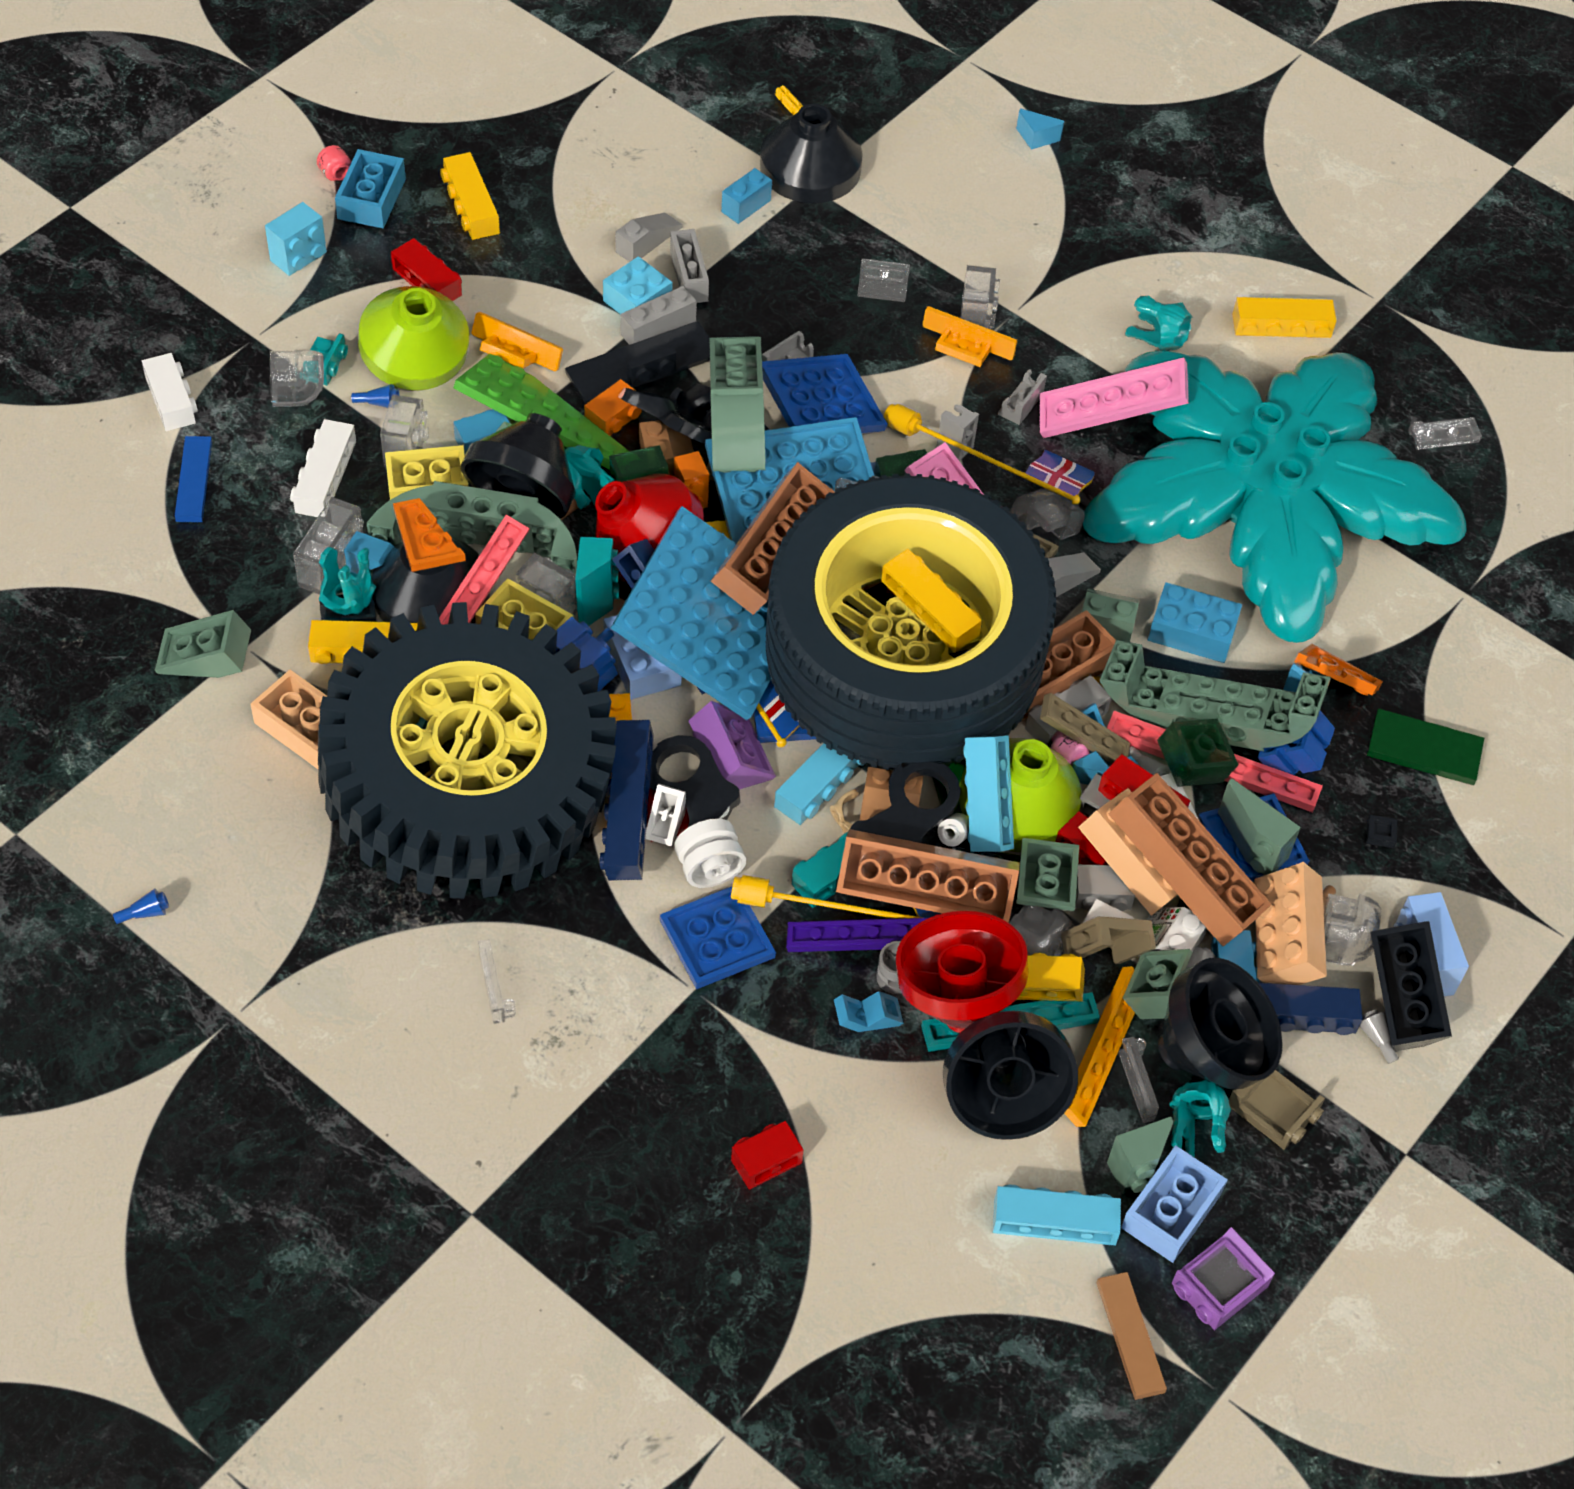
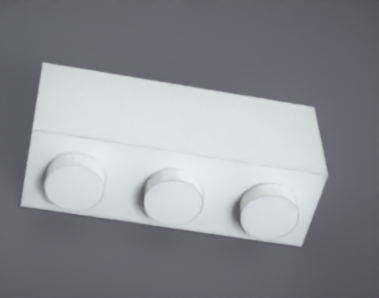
M172 353L142 360L145 378L165 431L195 424L194 413L198 412L194 397H188L191 391L187 379H181L184 373L180 362L174 361Z

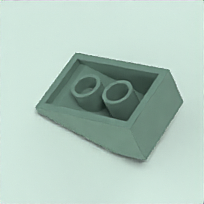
M234 610L166 628L155 672L165 675L214 678L242 672L251 629Z
M1231 778L1228 781L1218 814L1245 861L1256 872L1263 875L1276 872L1289 858L1301 827Z
M1023 838L1017 879L1016 904L1075 911L1079 845Z

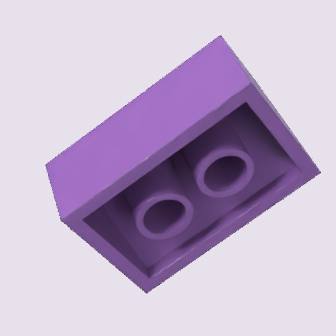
M710 701L689 720L693 730V737L698 738L708 747L721 775L727 781L736 785L739 790L773 780L776 777L760 741L757 740V735L749 719L745 720L726 706Z

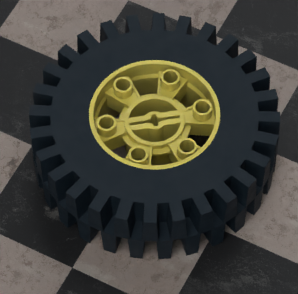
M467 602L452 603L448 624L441 625L435 605L420 608L416 631L405 614L402 613L391 618L388 638L375 627L365 634L363 653L353 646L346 652L343 657L342 672L333 671L328 681L327 697H322L318 730V783L320 794H325V810L330 821L339 819L340 837L347 846L360 840V859L372 868L383 856H386L387 878L398 884L401 883L409 868L417 870V891L430 895L437 876L450 878V898L464 899L469 879H479L483 898L498 895L504 875H508L514 890L518 891L529 886L534 867L545 879L556 872L560 855H563L570 861L579 851L582 837H590L596 826L599 812L602 813L615 757L616 745H614L617 729L615 717H609L611 699L608 691L597 692L599 673L593 664L579 670L581 650L572 642L556 653L557 630L545 624L535 638L530 640V616L516 611L508 630L498 627L499 606L489 604L484 606L480 624L468 623ZM420 717L428 721L426 729H421L415 725L419 722ZM455 738L450 753H446L441 745ZM483 744H486L492 752L478 760L479 752ZM509 753L531 756L533 760L522 772L506 757ZM429 761L430 770L433 775L430 778L425 777L416 770L414 765Z

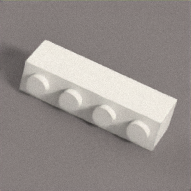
M324 419L321 428L316 430L313 448H309L307 451L306 465L300 468L297 487L293 486L291 490L290 500L294 502L295 513L326 519L356 444L354 425Z

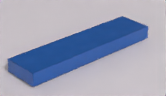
M185 436L175 509L176 522H203L212 450V438L209 436Z

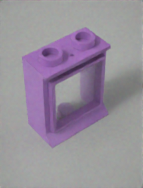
M1231 1227L1220 1239L1182 1269L1178 1270L1172 1285L1176 1294L1193 1306L1198 1318L1216 1330L1268 1288L1275 1273Z

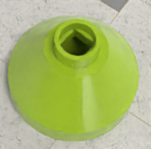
M419 286L393 288L375 297L362 313L358 333L360 355L368 369L376 377L389 385L393 384L394 387L405 390H427L438 387L451 380L460 371L467 357L469 328L465 316L452 300L435 290Z
M1009 738L1014 849L1008 851L1020 852L1023 838L1055 842L1058 831L1079 811L1082 792L1074 769L1054 749L1035 739ZM965 765L959 783L961 789L959 805L962 813L968 816L966 811L968 793L965 784Z

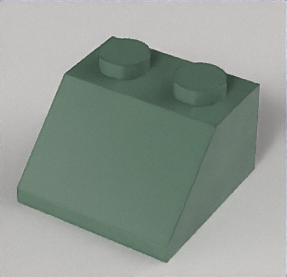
M1088 588L1082 612L1087 610L1115 640L1130 642L1139 599Z
M1190 949L1149 951L1140 956L1123 996V999L1140 1019L1165 1018L1172 984L1175 978L1186 970L1193 953Z
M1171 1117L1115 1137L1107 1164L1122 1194L1130 1191L1134 1193L1143 1191L1153 1177L1174 1122Z

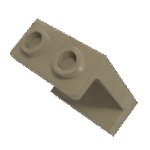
M1098 916L1061 933L1064 954H1073L1084 958L1109 947L1112 950L1113 962L1115 964H1121L1156 948L1152 920Z
M1275 1070L1269 1077L1247 1088L1234 1089L1229 1098V1105L1232 1110L1285 1150L1291 1142L1297 1144L1307 1131L1304 1127L1309 1122L1314 1125L1322 1116L1324 1110L1321 1106L1325 1098L1319 1095L1314 1100Z

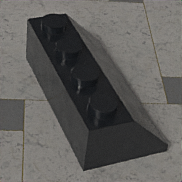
M1425 921L1370 931L1393 1049L1401 1051L1425 1047L1452 1037L1430 922Z

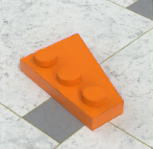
M420 498L393 503L395 517L412 572L466 561L465 553L461 548H457L452 541V537L439 526L435 516Z
M1314 644L1300 651L1294 661L1338 682L1349 685L1363 695H1374L1383 682Z

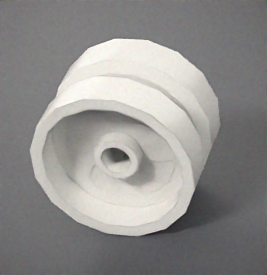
M709 819L698 822L684 830L675 841L676 854L679 861L683 864V872L691 886L710 888L721 885L737 876L746 865V856L742 846L738 843L737 834L730 821Z

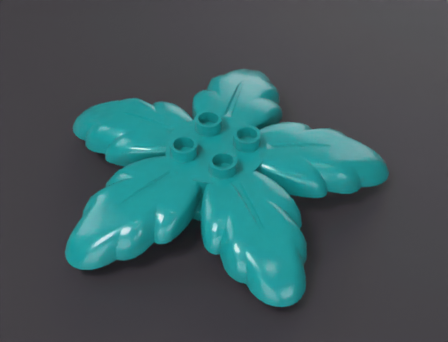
M1152 351L1135 357L1128 363L1125 372L1185 358L1187 362L1189 403L1150 413L1155 416L1153 418L1154 426L1165 435L1174 439V441L1165 442L1147 452L1143 459L1123 466L1114 475L1110 485L1091 500L1082 515V524L1085 531L1093 538L1108 543L1136 540L1140 543L1155 544L1178 534L1186 539H1195L1218 528L1228 519L1235 523V527L1230 541L1229 556L1233 564L1242 568V585L1245 594L1251 602L1259 606L1261 616L1270 631L1277 637L1294 643L1305 642L1319 632L1325 617V607L1332 602L1336 595L1338 585L1336 567L1342 563L1344 549L1338 525L1367 539L1379 540L1385 535L1407 545H1419L1425 541L1442 545L1453 544L1460 541L1467 531L1465 516L1459 504L1431 478L1422 466L1410 461L1397 459L1395 454L1383 445L1358 440L1369 432L1371 428L1370 414L1374 411L1377 404V393L1374 389L1375 378L1371 367L1365 361L1351 354L1341 352L1323 356L1304 357L1297 363L1292 372L1287 371L1276 374L1269 385L1264 403L1259 392L1247 377L1235 371L1223 372L1215 362L1206 356L1186 355L1169 351Z

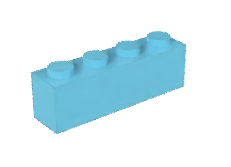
M1009 735L965 738L963 753L966 758L965 784L968 793L966 811L969 816L967 838L970 843V852L1014 849Z
M823 743L775 792L774 807L801 825L807 818H813L818 812L819 806L825 800L829 801L836 793L837 787L842 782L844 784L847 783L852 777L854 770L859 765L863 766L864 764L859 763V760L856 759L852 761L844 754L841 756L834 749L829 750L826 748V744Z
M1016 1185L998 1186L994 1198L993 1233L1116 1246L1120 1235L1121 1199L1112 1198V1196L1107 1194L1090 1196L1082 1195L1077 1191L1061 1193L1051 1192L1047 1188L1031 1190L1021 1189Z

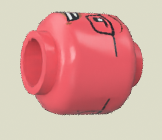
M337 145L327 146L322 149L316 161L320 171L330 181L343 180L352 163L345 151Z

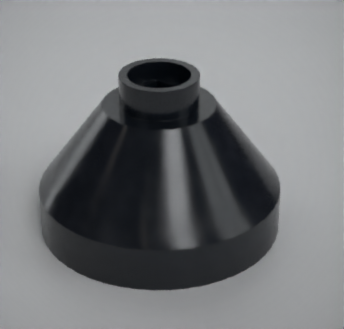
M807 104L766 135L761 145L760 171L772 179V190L779 195L802 203H824L845 196L857 185L861 176L863 154L855 136L831 115L828 108L820 104Z
M530 413L526 421L516 422L473 442L469 446L460 466L464 477L475 488L538 498L539 504L551 510L559 519L566 516L576 494L564 445L559 438L562 428L554 420L537 413Z
M452 538L457 548H461L465 553L466 561L412 572L403 541L396 544L386 557L383 565L374 568L372 574V582L376 586L373 599L379 617L383 622H390L391 618L404 613L410 623H418L420 608L435 605L438 617H440L480 556L478 552L468 544ZM490 593L488 594V596L486 597V599H485L484 602L482 603L481 607H482V606L484 605V603L490 598ZM475 616L473 617L470 623H476Z
M1207 958L1187 968L1175 978L1169 994L1163 1033L1158 1040L1160 1055L1169 1067L1178 1071L1184 1070L1224 1088L1235 1090L1247 1088L1269 1077L1276 1070L1281 1059L1283 1044L1280 1023L1269 997L1260 984L1246 970L1226 959Z
M1004 1011L988 1015L973 1022L955 1038L944 1060L943 1083L951 1109L966 1127L985 1137L1013 1140L1029 1137L1045 1130L1065 1113L1076 1093L1078 1068L1066 1037L1053 1023L1041 1016L1028 1012Z

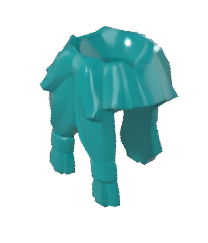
M1149 295L1137 298L1134 306L1140 312L1138 315L1139 319L1152 324L1155 331L1145 332L1130 326L1126 329L1125 336L1143 340L1152 346L1158 347L1160 351L1182 348L1183 344L1188 340V334L1191 330V318H1193L1183 302L1162 304L1156 302Z
M581 445L567 447L565 453L576 492L574 500L580 509L588 506L591 500L585 495L583 491L585 490L595 505L596 497L600 490L608 483L615 481L612 476L608 475L601 468L603 455L598 448H589Z
M327 547L321 553L319 564L323 569L324 579L321 584L319 601L333 612L348 615L359 614L370 604L376 586L372 582V574L369 569L368 548L365 547L357 555L359 561L358 574L350 572V568L347 565L339 569L337 563L338 552L336 549ZM343 592L344 598L337 596V594Z
M1207 1080L1194 1083L1187 1082L1174 1092L1172 1101L1169 1103L1170 1107L1173 1108L1172 1119L1174 1121L1172 1127V1147L1174 1148L1176 1145L1182 1149L1183 1136L1186 1140V1153L1195 1158V1119H1213L1211 1133L1213 1147L1217 1153L1224 1152L1226 1147V1121L1231 1111L1225 1091L1215 1083Z

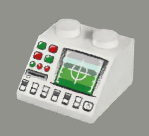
M1185 907L1161 908L1147 918V920H1152L1156 948L1151 951L1190 949L1193 952L1196 947H1199L1207 931V928L1198 917Z

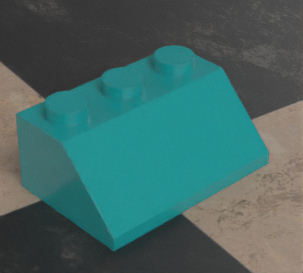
M580 537L575 577L579 623L584 621L590 626L612 611L614 599H619V569L612 560L618 555V550L613 549V538Z

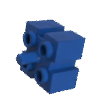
M571 617L557 629L556 653L571 642L580 649L579 670L593 664L599 673L598 692L618 675L614 665L616 660L609 653L611 648L607 644L614 636V632L607 627L596 638L592 637L593 631L584 621L579 623Z
M1320 710L1315 724L1302 738L1282 746L1265 748L1264 751L1259 752L1258 759L1264 765L1292 775L1296 774L1299 770L1302 773L1321 770L1326 756L1324 749L1330 745L1335 727Z

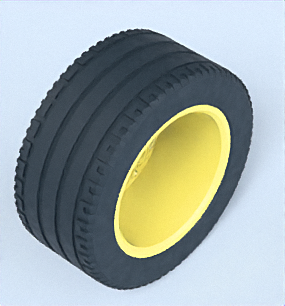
M892 474L889 477L886 475H881L880 478L869 477V480L864 481L862 479L858 480L856 484H847L845 488H837L835 493L830 492L826 494L824 499H818L816 505L809 506L807 512H803L799 520L796 519L792 528L788 529L786 536L783 537L781 545L778 547L771 570L765 643L768 670L775 691L779 695L781 703L785 704L786 711L791 713L794 721L798 720L799 726L802 729H806L809 736H815L817 742L826 744V748L829 750L834 749L837 751V754L841 756L844 754L852 761L856 759L861 764L866 762L871 764V767L876 768L878 765L883 766V769L889 770V768H896L899 764L904 768L913 762L932 761L939 764L943 763L948 767L952 763L955 765L960 764L962 760H966L963 753L965 738L1009 735L1011 730L1017 727L1018 723L1024 718L1025 713L1028 712L1041 683L1054 629L1056 588L1054 577H1052L1053 571L1049 567L1048 557H1045L1044 549L1040 548L1038 539L1033 538L1034 533L1031 530H1027V525L1023 521L1020 522L1018 520L1019 517L1015 513H1010V509L1007 506H1001V502L997 499L992 500L990 495H983L980 493V490L969 488V485H960L958 481L952 480L950 482L946 481V478L941 477L937 479L932 475L922 477V474H917L916 476ZM906 549H909L914 555L920 556L925 565L933 573H937L951 591H956L970 609L977 611L982 620L980 635L957 651L969 650L968 652L953 658L949 654L954 652L897 596L889 599L885 607L862 590V588L882 582L883 565ZM845 599L847 602H849L851 605H853L856 609H858L860 612H862V613H863L864 615H866L868 618H866L865 616H863L862 614H860L859 612H857V611L854 610L853 608H851V607H849L848 605H846L845 603H843V600ZM834 619L862 637L850 640L842 632Z

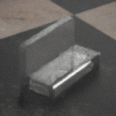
M862 258L857 295L859 297L905 302L910 264Z

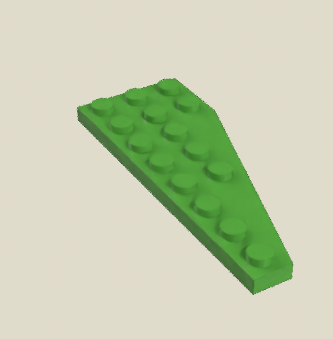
M489 353L455 381L453 389L517 422L526 421L530 413L541 414L554 420L562 428L559 438L565 447L581 445L589 448H598L603 455L601 466L628 480L634 479L642 472L643 461L534 376L525 372L521 367L505 362L500 356Z

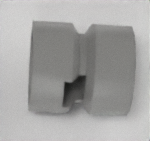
M893 941L886 944L879 955L876 974L877 982L880 988L891 994L902 993L898 985L896 952L901 941Z

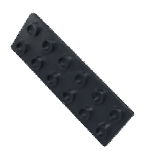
M696 321L565 368V373L584 403L587 404L620 379L632 388L710 361V337L701 324Z

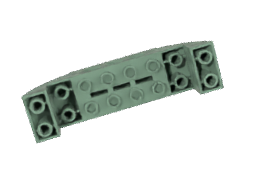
M761 337L710 338L713 471L728 473L731 471L746 470L748 472H756L758 470H765Z
M434 481L433 485L412 489L389 500L367 522L368 535L387 541L395 546L403 540L395 517L393 503L420 498L435 516L439 526L444 532L447 531L452 538L466 544L487 545L504 517L508 515L529 528L528 534L516 552H527L550 557L553 584L563 588H576L577 553L572 536L561 519L551 510L539 504L538 498Z
M1116 640L1100 678V683L1108 695L1120 707L1139 720L1189 738L1264 751L1265 748L1292 743L1302 738L1311 730L1319 715L1331 677L1303 672L1296 692L1145 666L1142 644Z

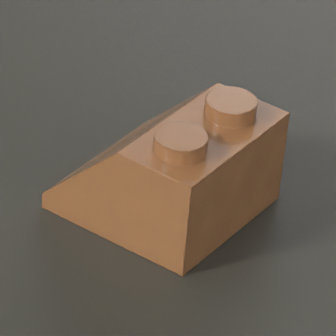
M660 420L639 423V444L647 476L652 474L674 476V457L694 452L691 438L673 430Z
M868 767L860 820H868L891 807L889 779L893 770ZM917 776L909 780L904 787L906 797L917 807H919L923 776Z

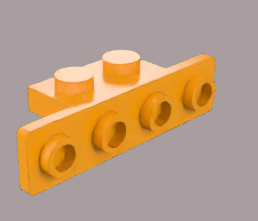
M929 306L926 308L923 327L942 334L936 343V351L981 367L989 353L1013 360L1017 346L1016 339Z
M480 311L475 314L471 334L483 340L480 347L481 351L500 356L504 361L521 368L537 363L552 371L559 369L563 354L562 347Z

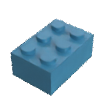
M358 149L335 196L337 219L384 228L406 180L404 158Z
M1165 582L1147 641L1225 663L1242 604Z

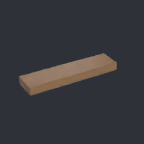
M1128 1272L1098 1278L1096 1284L1134 1399L1164 1394L1167 1388Z

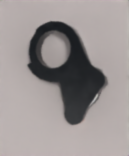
M624 388L618 396L625 402L658 417L668 427L705 444L706 439H712L711 427L679 412L678 408L684 393L680 388H676L669 398L655 393L638 392L629 388Z
M683 735L673 736L659 742L652 754L650 788L656 791L657 785L662 784L686 791V809L689 815L688 827L709 819L727 820L733 808L741 803L740 790L721 775L708 747L698 738ZM688 752L698 757L700 760L698 770L685 781L669 782L659 775L661 764L672 754Z
M932 761L913 762L904 768L899 764L889 779L891 807L868 820L856 821L850 829L921 843L922 838L928 832L940 825L942 821L955 811L961 792L958 778L943 763L939 764ZM924 775L934 777L944 785L948 797L942 805L936 808H919L912 804L905 795L904 787L909 780Z

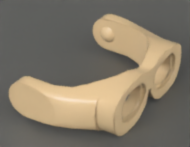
M856 789L845 793L834 805L830 806V812L843 833L848 832L853 824L844 819L842 806L859 795Z

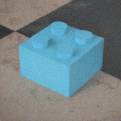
M304 202L265 225L270 261L288 276L301 270L304 266L327 252L322 216Z
M638 256L603 280V301L619 314H622L672 291L673 282Z

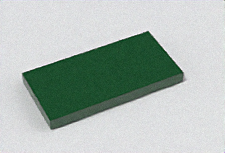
M1378 709L1367 756L1474 786L1477 780L1485 738Z

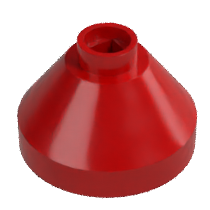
M652 474L623 482H610L600 490L595 501L597 509L596 538H613V549L618 550V554L630 544L644 539H648L655 550L681 506L704 521L703 507L698 496L680 479L668 474ZM619 571V580L625 584H628L623 575L621 574V572Z
M953 911L935 915L914 926L901 940L896 952L898 985L903 996L911 1005L947 1024L951 1030L961 1033L973 1022L988 1015L1001 1012L1020 996L1027 984L1029 973L1027 946L1016 928L994 915L977 911Z

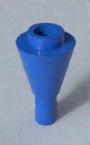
M393 384L368 392L352 393L351 400L352 403H369L395 409L396 404H399L400 394L399 390L395 389Z
M154 888L131 904L130 907L113 913L116 924L132 918L166 915L165 909L169 908V903L163 891L159 893Z

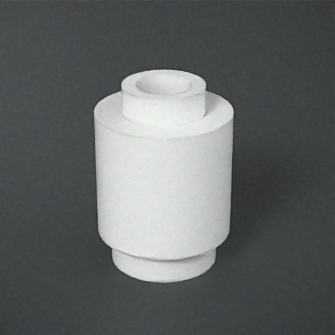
M955 813L942 821L938 827V837L941 842L947 846L954 847L965 841L969 831V817L962 813Z

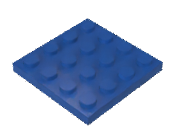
M848 354L762 361L763 381L789 427L857 417L861 433L885 431L888 423Z

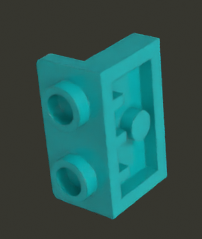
M339 333L335 341L317 337L298 371L299 379L328 386L331 378L337 375L339 363L342 359L346 358L348 353V345L345 344L344 334Z

